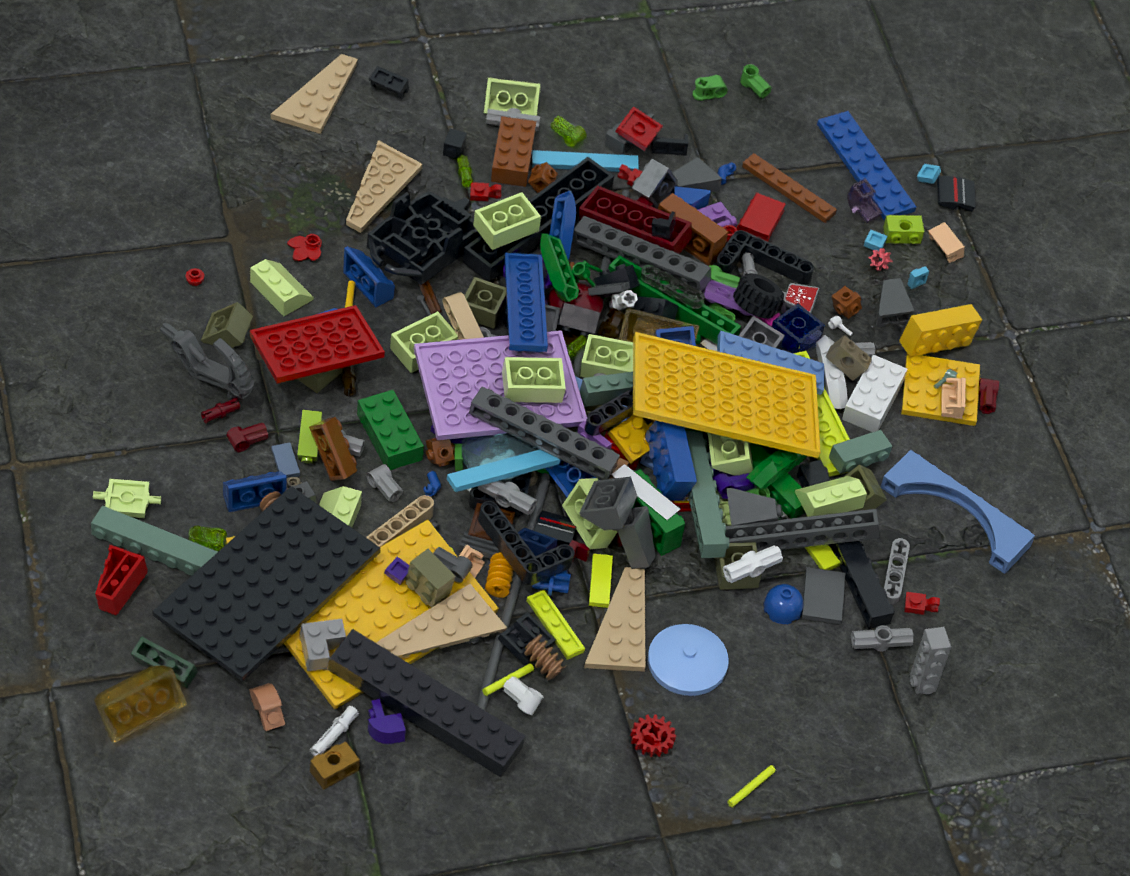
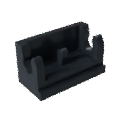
M379 66L376 67L369 78L371 86L380 85L398 93V97L403 99V93H408L409 81L407 78Z
M684 133L683 139L658 138L656 135L651 142V153L686 156L689 144L688 134Z

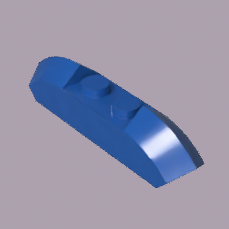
M571 191L562 193L555 198L549 234L561 239L568 260L576 218V205Z

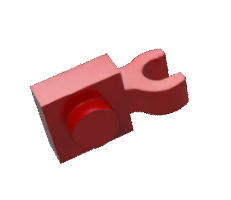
M621 164L617 177L628 180L627 185L633 187L634 181L640 177L643 171L636 168L631 171L628 166Z
M471 182L470 201H488V197L501 198L500 184L489 187V183Z
M906 592L904 612L924 615L925 610L938 612L940 598L931 597L926 599V594Z

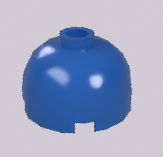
M789 584L774 586L769 590L764 600V612H767L770 616L769 618L778 624H791L792 621L800 618L803 611V597L800 591Z

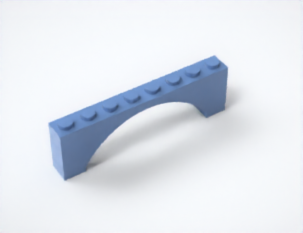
M912 450L883 477L881 488L895 498L898 495L905 494L934 495L957 503L970 512L979 521L990 542L991 558L989 563L1004 574L1032 545L1035 535L1028 529L1016 523L1012 518L1000 512L996 507L984 501L983 498L968 490L967 487L955 481L951 476L945 474Z

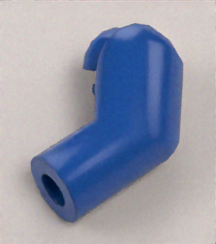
M730 162L718 169V175L722 178L721 185L725 184L726 177L732 175L736 170L734 163Z
M435 471L427 474L430 484H427V487L424 486L423 489L426 496L429 497L435 496L441 488V483Z

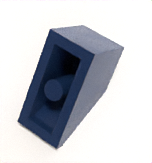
M525 527L518 532L535 556L557 547V539Z

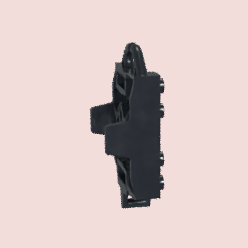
M428 191L410 202V194L406 192L393 202L390 216L368 233L366 248L370 250L372 260L378 266L384 264V260L380 258L383 254L403 266L398 268L387 264L384 268L387 272L399 276H409L422 285L464 255V247L481 235L473 226L474 219L471 217L472 215L468 213V198L453 202ZM430 254H432V257H430L428 260H426L425 262H423L421 265H417L419 262H421V261H422L423 259H425L427 256H429Z

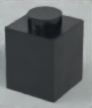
M449 129L444 141L443 156L460 160L466 146L467 133Z

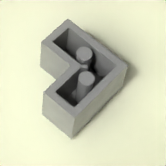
M342 619L301 625L299 636L307 672L328 668L330 659L328 650L337 649L346 638Z

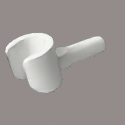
M839 316L831 318L830 322H828V326L831 329L838 327L849 336L853 334L842 324Z

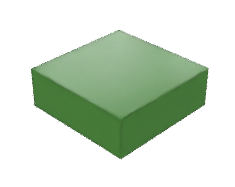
M455 444V471H461L463 469V445Z

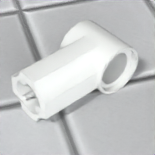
M512 676L504 684V692L518 703L517 706L525 713L533 715L543 699V695L535 689L527 687L517 677Z

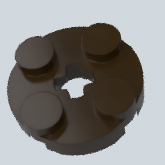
M612 308L606 315L609 318L606 321H602L597 336L615 339L618 335L619 329L617 327L623 321L625 314L616 308Z

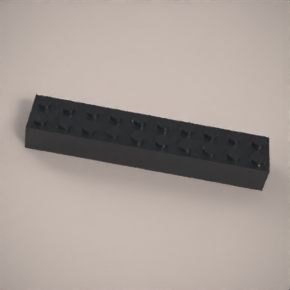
M585 158L529 200L541 216L538 232L493 250L482 236H479L464 247L463 263L485 280L491 282L503 273L505 253L528 254L541 244L542 234H550L554 202L558 195L568 191L572 192L577 217L579 216L580 206L597 185L612 191L614 175L591 158Z
M354 629L351 630L329 659V671L372 698L380 699V702L396 713H401V716L499 777L504 774L523 747L526 737L524 734Z

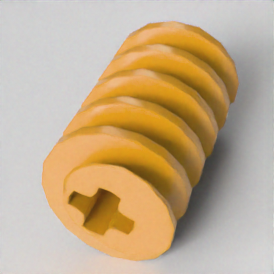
M501 552L492 555L485 584L486 591L498 598L508 596L513 576V568Z

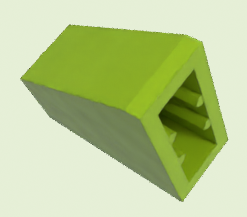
M302 410L297 456L298 460H301L303 463H313V461L318 460L319 451L309 426L323 421L322 412Z

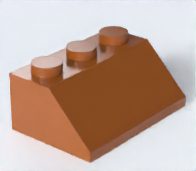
M336 417L327 418L309 426L330 481L345 479L357 472L356 460L350 454L348 449L350 447L349 442L343 436L341 431L342 425Z

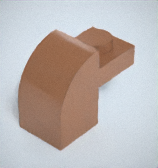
M268 683L249 689L254 709L259 711L265 731L286 725L280 707L282 704L279 695L272 684Z

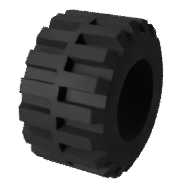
M749 273L743 275L733 297L737 304L746 312L760 318L769 319L774 317L784 299V293L770 279L758 274Z

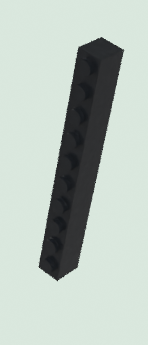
M821 460L799 465L797 478L802 488L830 481L828 469L824 467ZM851 541L829 544L831 550L841 562L839 567L845 573V580L868 629L891 624L894 607L892 604H889L886 590L879 583V576L872 568L871 559L867 557L863 543Z

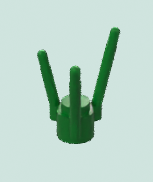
M586 261L576 263L572 268L575 281L586 280L592 287H595L596 284L589 278V269L599 273L603 270L588 264Z

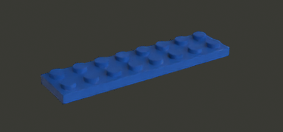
M849 111L818 119V127L884 221L886 215H906L915 212L916 205Z
M505 253L509 350L547 352L548 341L542 255Z

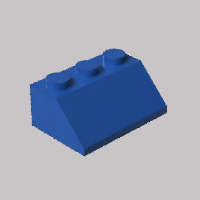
M348 246L345 247L343 273L351 281L355 282V286L375 307L393 299L394 283L388 280L383 271L374 265L372 259L360 250Z
M561 459L560 464L546 468L566 497L569 496L579 479L597 478Z
M279 471L223 482V496L228 512L259 507L262 499L272 492H279L282 495L287 487L286 474Z

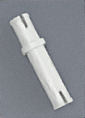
M348 706L340 717L334 719L332 726L323 734L318 742L311 747V753L314 756L325 753L336 739L348 730L350 723L359 715L358 711L354 707Z

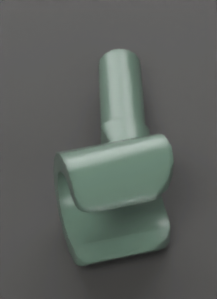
M948 369L944 377L934 387L936 389L946 382V378H957L956 375L958 373Z

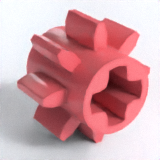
M880 248L879 252L873 250L874 254L869 257L872 262L870 266H877V271H881L882 267L888 269L889 262H892L889 257L891 253H884L885 248Z

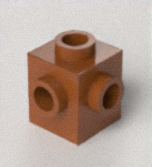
M547 162L538 164L531 170L532 173L528 183L539 193L556 180L558 173Z
M846 286L832 295L834 309L838 314L844 315L848 319L862 309L860 295Z
M437 438L426 440L428 449L426 450V456L431 463L445 466L449 464V461L455 459V447L450 439L437 440Z

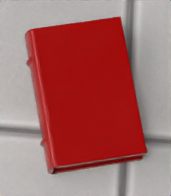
M756 193L743 217L740 219L737 231H746L768 242L784 213L786 204Z

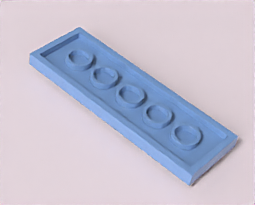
M720 331L718 334V352L815 374L817 394L821 395L824 391V363L724 331Z

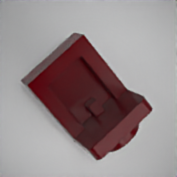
M572 540L569 544L574 549L572 562L575 558L586 562L590 549L583 543Z

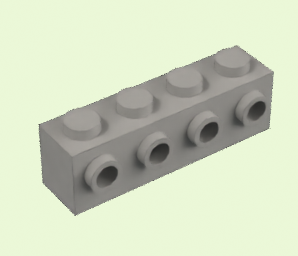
M944 627L924 630L910 673V683L915 688L916 694H931L937 690L951 649Z

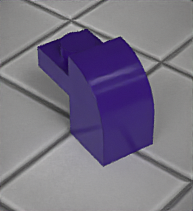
M380 699L372 700L371 709H368L369 735L377 742L383 744L404 742L406 730L401 713L384 716Z

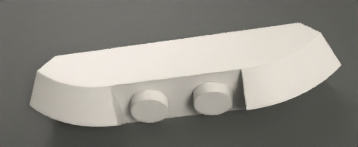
M824 335L816 342L818 362L824 363V388L834 408H845L848 398L844 373L826 358L830 346L835 342Z

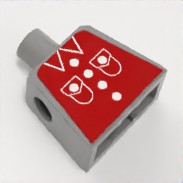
M794 283L789 284L787 292H783L782 314L808 324L819 288Z

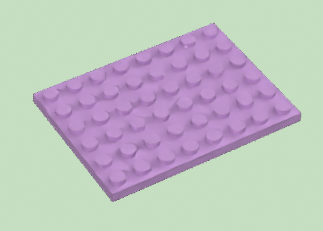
M562 331L547 332V352L509 350L508 335L414 344L413 349L437 440L507 433L469 414L471 402L482 386L504 397L502 368L505 357L562 358L566 387L562 403H515L527 407L529 410L543 415L565 428L577 427L583 421L586 422V412Z

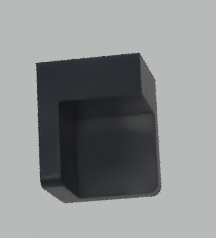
M671 211L668 220L653 218L652 236L670 239L676 225V213L674 211Z

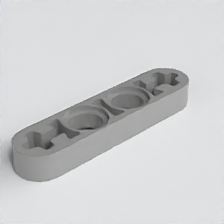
M903 538L895 539L890 550L884 582V589L886 590L889 604L897 603L902 592L910 548L908 541ZM898 546L902 547L901 554L898 553ZM898 560L902 563V566H895L892 562ZM897 576L900 580L894 582L889 577ZM891 588H894V596L890 595Z

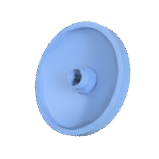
M679 624L662 630L651 642L648 652V666L654 679L667 690L686 696L701 695L714 690L723 681L729 663L728 653L723 642L711 631L692 624Z

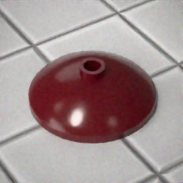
M576 282L579 289L578 297L570 302L561 300L556 295L554 289L548 296V305L558 307L560 310L563 303L597 311L600 314L603 309L602 297L600 295L590 296L588 288H591V286Z

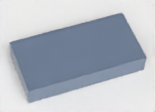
M291 443L271 446L278 472H283L287 478L300 477V471Z

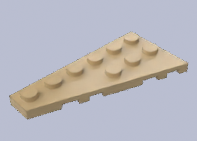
M341 54L272 112L271 119L321 134L358 64V59Z
M378 140L371 162L368 164L360 189L356 194L354 204H352L346 219V225L361 233L422 170L423 164Z
M624 568L584 668L645 671V569Z
M468 584L376 643L399 658L409 657L410 654L425 653L433 648L439 647L440 649L467 642L472 638L480 636L483 638L496 632L502 633L507 630V627L473 586Z

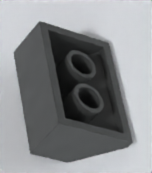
M631 476L594 481L579 512L580 516L603 530H619L623 528L637 498Z

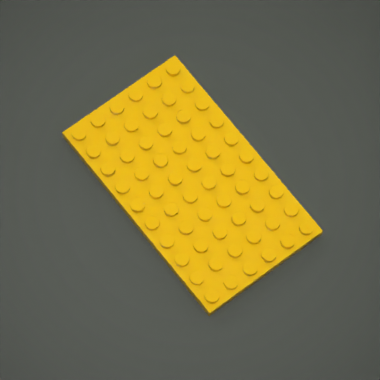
M635 332L633 337V415L815 458L819 457L821 452L815 374Z
M426 520L381 546V553L306 623L342 619L346 637L354 629L376 643L431 608L428 604L423 603L420 596L407 586L405 580L399 585L384 574L385 569L392 561L399 557L410 565V562L426 549L434 553L438 547L456 557L457 555L430 521ZM470 572L461 583L454 581L450 596L471 584L494 613L498 612L499 608ZM301 628L284 643L334 710L363 693V691L329 671L328 668L307 672L299 636ZM437 648L430 649L425 653L410 654L409 657L401 659L412 664ZM336 649L328 650L330 657Z

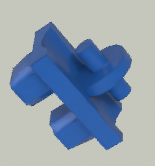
M566 570L534 584L533 588L548 590V595L551 596L552 591L568 593L571 574H568Z

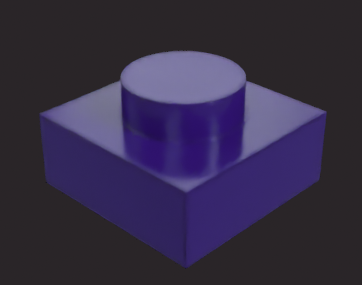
M396 557L385 569L384 574L401 585L406 579L409 564Z

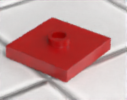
M633 106L615 132L645 151L663 125Z

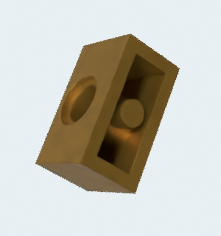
M347 742L334 745L329 751L318 754L310 760V772L323 790L359 771V758Z

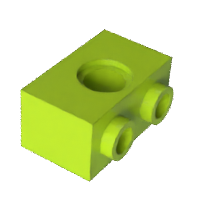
M886 215L883 226L884 235L887 236L886 243L921 244L924 234L922 216Z

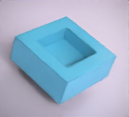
M924 164L917 175L918 181L934 184L941 173L940 166Z
M870 230L864 242V247L879 252L880 248H883L887 236Z
M925 266L913 270L910 273L908 286L913 289L925 284L929 270Z

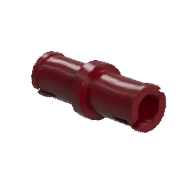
M237 398L222 404L217 403L215 407L201 412L202 420L205 419L204 422L208 423L219 417L224 418L226 414L239 410L240 403L239 401L236 402Z

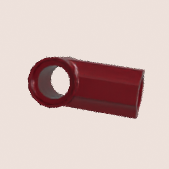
M979 379V410L983 414H990L996 410L999 380Z
M261 422L243 429L239 426L233 427L227 432L226 436L235 452H243L248 449L250 444L268 439V432L265 424Z

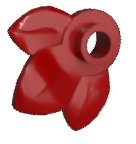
M309 234L306 237L296 236L287 242V245L295 249L293 260L304 261L309 258L315 261L321 256L320 248L322 241L316 234Z

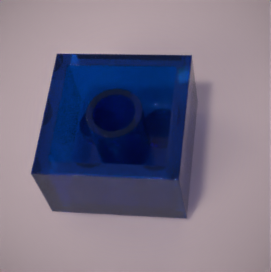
M799 303L776 318L772 323V328L785 335L781 345L791 353L806 351L822 338L825 326Z

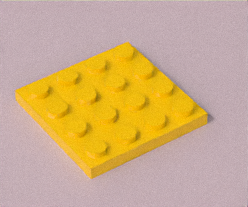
M907 353L905 360L907 373L903 385L901 414L975 426L977 422L980 364L924 355L910 357ZM948 369L957 372V378H965V409L962 419L941 416L942 385L937 389L934 385L944 377Z

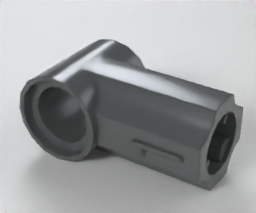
M438 547L433 553L455 575V582L461 583L473 567L472 562L464 556L456 557L441 547Z

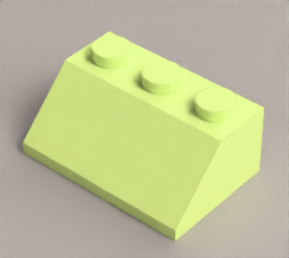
M488 78L484 113H487L488 109L507 111L508 109L516 108L522 114L537 116L540 84Z
M265 259L250 267V282L283 316L314 300V297L280 263Z
M708 433L713 469L734 476L750 473L754 469L750 442Z
M850 476L795 490V494L808 517L843 513L863 508L867 496L860 480Z
M343 486L325 492L319 505L352 528L361 507L362 491Z

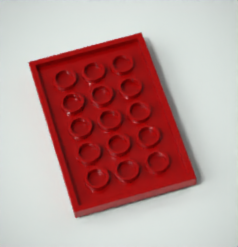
M356 305L250 330V337L276 383L385 357V351Z

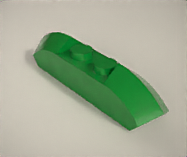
M542 234L541 254L554 291L561 300L570 302L578 297L579 289L561 239L549 234Z
M779 449L758 464L746 478L759 489L764 490L803 462L807 456Z

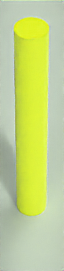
M530 663L483 688V694L488 696L501 689L512 676L518 679L534 671V666Z
M772 765L766 768L727 801L728 805L734 807L776 772L775 768Z

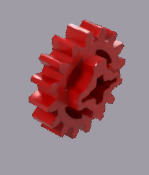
M656 714L653 718L646 715L645 720L640 717L638 723H634L631 731V742L636 744L635 749H642L643 755L649 752L650 757L653 756V753L660 757L662 751L667 754L668 750L673 748L676 735H674L675 728H670L671 722L665 723V717L657 719Z

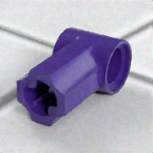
M725 473L717 475L714 480H716L717 491L723 499H728L727 488L741 491L753 489L755 485L746 478L749 473L731 477Z

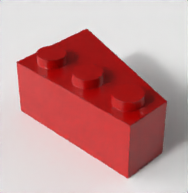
M109 545V554L107 559H105L104 571L100 576L95 595L100 610L117 616L148 573L144 556Z

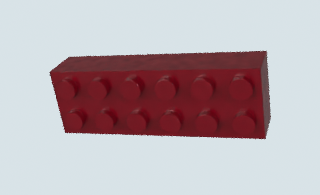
M598 185L579 208L580 220L584 216L595 219L598 222L642 238L652 244H657L677 254H680L692 239V222L676 217V225L670 239L652 236L653 218L668 220L669 213Z

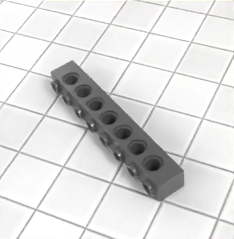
M584 216L574 228V243L613 259L620 255L649 273L701 294L711 281V267L662 248L657 244H652L642 238L598 222L595 219Z
M482 386L471 402L469 414L601 480L609 479L617 466L620 455L613 450L607 449L595 441H591L579 433L573 432L561 424L555 423L543 415H539Z
M869 509L726 526L725 537L729 538V543L756 542L757 552L771 546H778L780 550L877 539L879 538V522L877 510Z

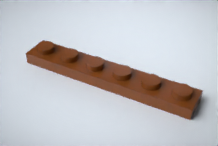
M755 153L743 162L742 167L822 222L826 223L836 214V208Z

